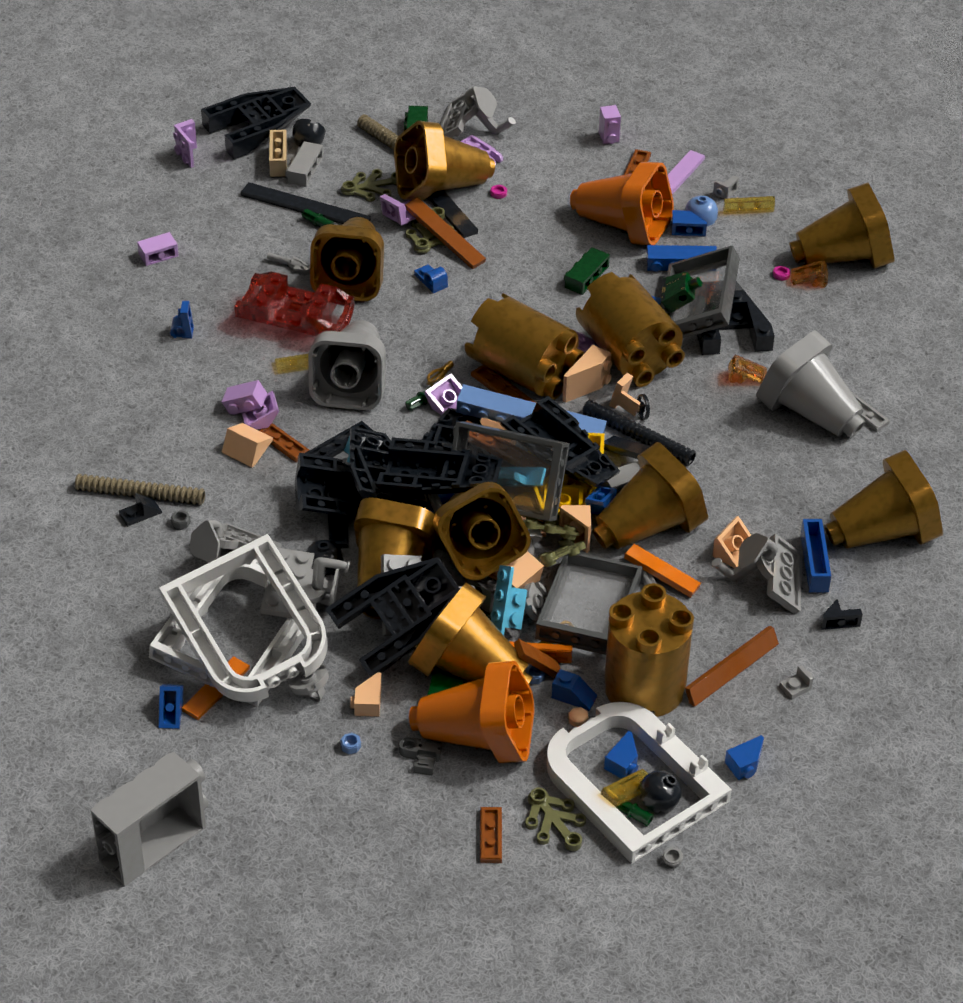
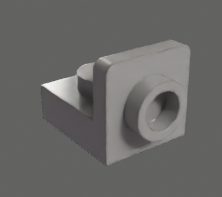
M733 175L724 183L716 180L714 182L713 194L728 200L738 190L739 177Z
M800 665L797 667V673L781 681L779 686L791 699H794L812 689L813 676Z

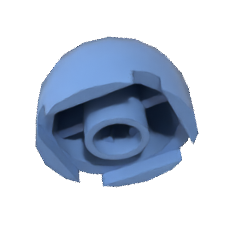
M707 196L693 197L686 204L684 211H691L705 220L707 226L714 224L718 218L717 205L713 199Z

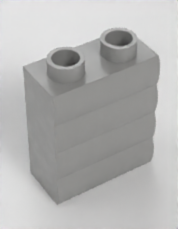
M175 752L169 753L158 760L154 766L139 773L133 781L119 787L112 796L99 801L91 809L99 863L124 886L206 828L204 809L208 807V801L202 792L201 785L206 777L203 769L195 760L189 759L185 762Z

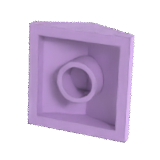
M449 374L426 390L424 394L431 408L442 415L448 408L456 409L457 399L462 386L452 374Z
M274 392L267 393L262 408L242 413L246 425L254 429L268 428L279 413Z

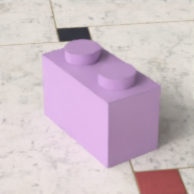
M616 105L600 107L599 134L603 144L619 142L621 116Z
M170 232L137 242L138 254L146 266L178 257V245Z
M259 380L227 387L222 404L228 413L232 415L260 409L263 406L267 392Z

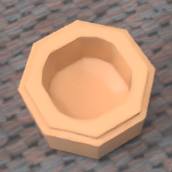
M582 707L573 708L568 713L569 724L579 727L586 723L589 719L588 711Z

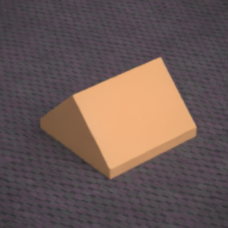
M241 423L227 428L222 453L253 468L273 441V437Z
M562 505L560 507L559 525L562 527L565 525L576 527L579 535L576 536L574 542L576 544L584 541L586 548L583 551L588 553L590 551L591 536L590 505Z
M736 516L715 538L713 557L721 558L722 562L733 568L738 567L740 545L746 538L751 536L739 516Z
M528 551L522 557L506 565L514 567L512 587L523 589L528 583L539 582L544 565Z

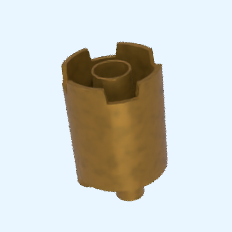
M613 272L597 278L587 287L591 294L590 298L587 300L583 310L580 307L576 308V318L579 324L601 349L611 353V361L623 375L629 373L633 376L632 380L638 387L648 385L655 375L667 367L673 368L678 366L684 360L685 353L681 349L683 341L681 329L632 274L628 277L619 278Z
M502 293L503 299L500 301L487 298L471 320L478 327L474 344L465 343L467 356L540 396H549L552 400H556L563 392L564 375L585 353L578 349L579 339L577 333Z
M647 584L642 588L641 592L627 595L610 607L605 664V693L611 703L628 702L637 704L649 711H654L656 717L670 713L683 700L687 684L694 624L692 612L678 599L666 594L665 588L659 584Z

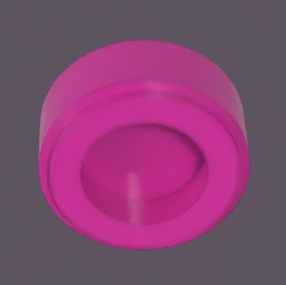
M494 185L490 189V195L493 198L502 199L507 196V188L503 185Z
M777 266L773 269V277L780 281L787 280L790 277V269L785 266Z

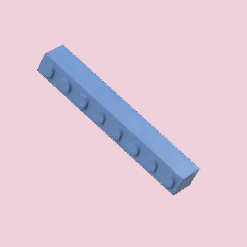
M463 384L457 399L456 412L479 419L487 418L501 423V421L512 415L521 420L532 414L536 403ZM567 411L577 419L581 430L585 429L588 433H605L607 421Z

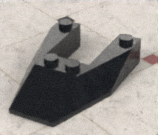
M295 86L244 93L202 108V125L209 133H213L246 120L250 126L225 134L226 152L233 159L249 154L269 140L270 130H283L307 110L311 103Z
M723 281L702 283L694 315L719 308ZM737 281L729 325L697 334L702 355L720 354L721 336L719 330L749 328L755 352L773 351L775 335L771 323Z
M439 557L376 574L325 608L338 629L371 607L380 616L392 637L359 659L369 676L372 677L374 674L382 673L390 668L421 642L434 621L458 593L460 588Z

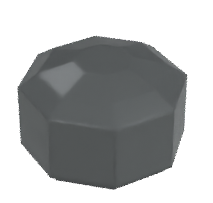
M182 510L174 512L171 516V523L174 528L180 530L187 528L191 523L188 512Z

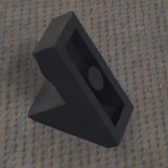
M137 493L135 494L136 504L119 510V515L127 527L162 513L154 499Z
M836 599L822 615L821 630L860 627L862 611L861 609L841 610L839 601Z

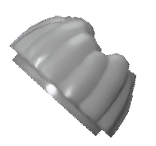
M671 847L664 850L662 857L666 865L675 868L682 863L683 853L680 849Z

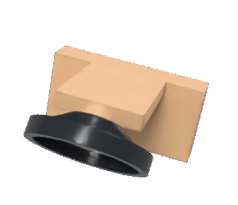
M626 373L617 382L609 406L616 408L619 405L633 416L638 412L642 420H647L650 415L648 397L645 394H639L636 400L627 394L633 376Z

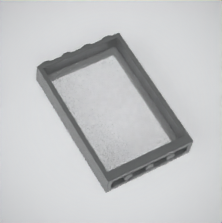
M733 245L669 264L667 277L687 272L692 278L699 277L702 281V286L695 289V299L678 310L670 313L661 303L662 309L681 329L683 338L729 325L740 261Z
M456 422L453 428V444L451 445L453 450L462 451V449L469 450L470 454L473 455L481 453L503 459L497 484L503 487L509 494L519 514L547 521L557 520L570 443L469 422Z
M582 553L571 557L568 554L564 555L536 623L535 639L554 644L573 645L572 648L606 655L609 609L623 597L638 591L642 576V566Z

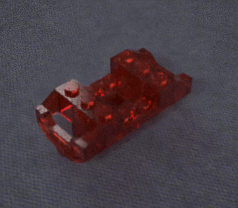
M272 271L262 274L255 273L251 278L250 286L245 296L234 305L235 317L317 336L325 331L340 332L350 323L355 307L354 296L348 295L338 287L320 283L316 292L288 286V275ZM337 304L344 306L343 313L337 323H332L331 314Z

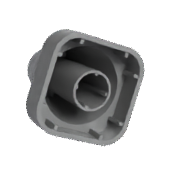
M356 320L348 324L340 332L325 331L318 334L308 354L309 393L312 399L325 407L357 410L375 408L380 403L386 387V350L380 340L377 328L368 321Z
M814 330L783 352L773 362L756 393V397L771 411H775L784 405L838 437L845 433L852 438L866 423L860 417L863 413V408L828 359L833 345L817 330Z

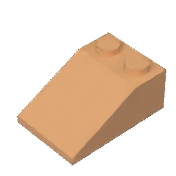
M592 345L564 375L563 402L566 403L597 391L604 384L607 385L610 382V368L612 366L610 352Z

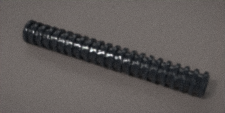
M589 399L583 406L582 413L584 415L605 420L608 427H612V429H616L618 432L621 431L622 434L626 433V436H631L633 439L636 438L637 441H641V443H645L648 446L659 442L678 461L680 460L681 463L685 462V465L689 466L692 464L696 457L695 450H691L689 447L686 448L685 445L676 443V441L668 437L666 438L664 435L661 436L660 433H656L654 430L651 431L650 428H646V426H642L640 423H636V421H632L629 418L627 419V417L617 414V412L607 409V407H603L601 404L593 402V400Z

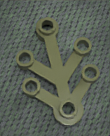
M374 169L367 180L364 172H358L352 181H345L343 183L341 192L345 195L355 194L364 197L368 202L375 200V193L381 194V196L388 193L386 195L391 197V190L380 188V186L397 185L396 172L391 174V178L378 181L375 180L382 177L380 169Z
M435 207L432 209L439 217L444 219L445 211L443 208ZM417 219L411 221V226L416 228L423 236V238H419L414 229L406 231V237L412 239L415 243L414 250L417 253H427L431 247L437 245L445 246L439 239L430 241V239L436 236L428 229L426 230Z
M526 516V520H523L528 529H544V532L560 533V537L575 540L576 536L579 535L576 527L570 525L562 527L557 525V520H545L544 523L539 521L538 518Z
M564 538L558 541L559 549L555 552H544L538 555L536 559L542 565L544 564L545 567L556 564V560L568 554L571 557L579 554L586 546L584 541L575 544L574 540Z
M534 788L528 795V802L532 807L529 817L525 820V826L530 830L538 827L537 817L541 808L545 816L541 831L537 834V842L541 845L549 843V831L551 824H553L564 838L566 849L570 851L579 850L582 846L581 835L576 832H570L561 820L573 822L575 826L582 827L586 824V816L582 813H568L574 810L575 803L572 799L550 797L545 789ZM565 804H571L572 806L566 807ZM550 805L562 807L563 811L553 810ZM581 818L583 821L578 822L576 819ZM529 821H534L535 824L532 825V824H529L528 822H529ZM541 836L547 837V838L544 839V840H543V839H540Z

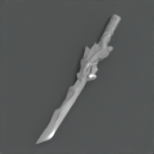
M270 252L267 254V259L289 265L293 271L310 274V264H306L297 257L293 256L290 259Z

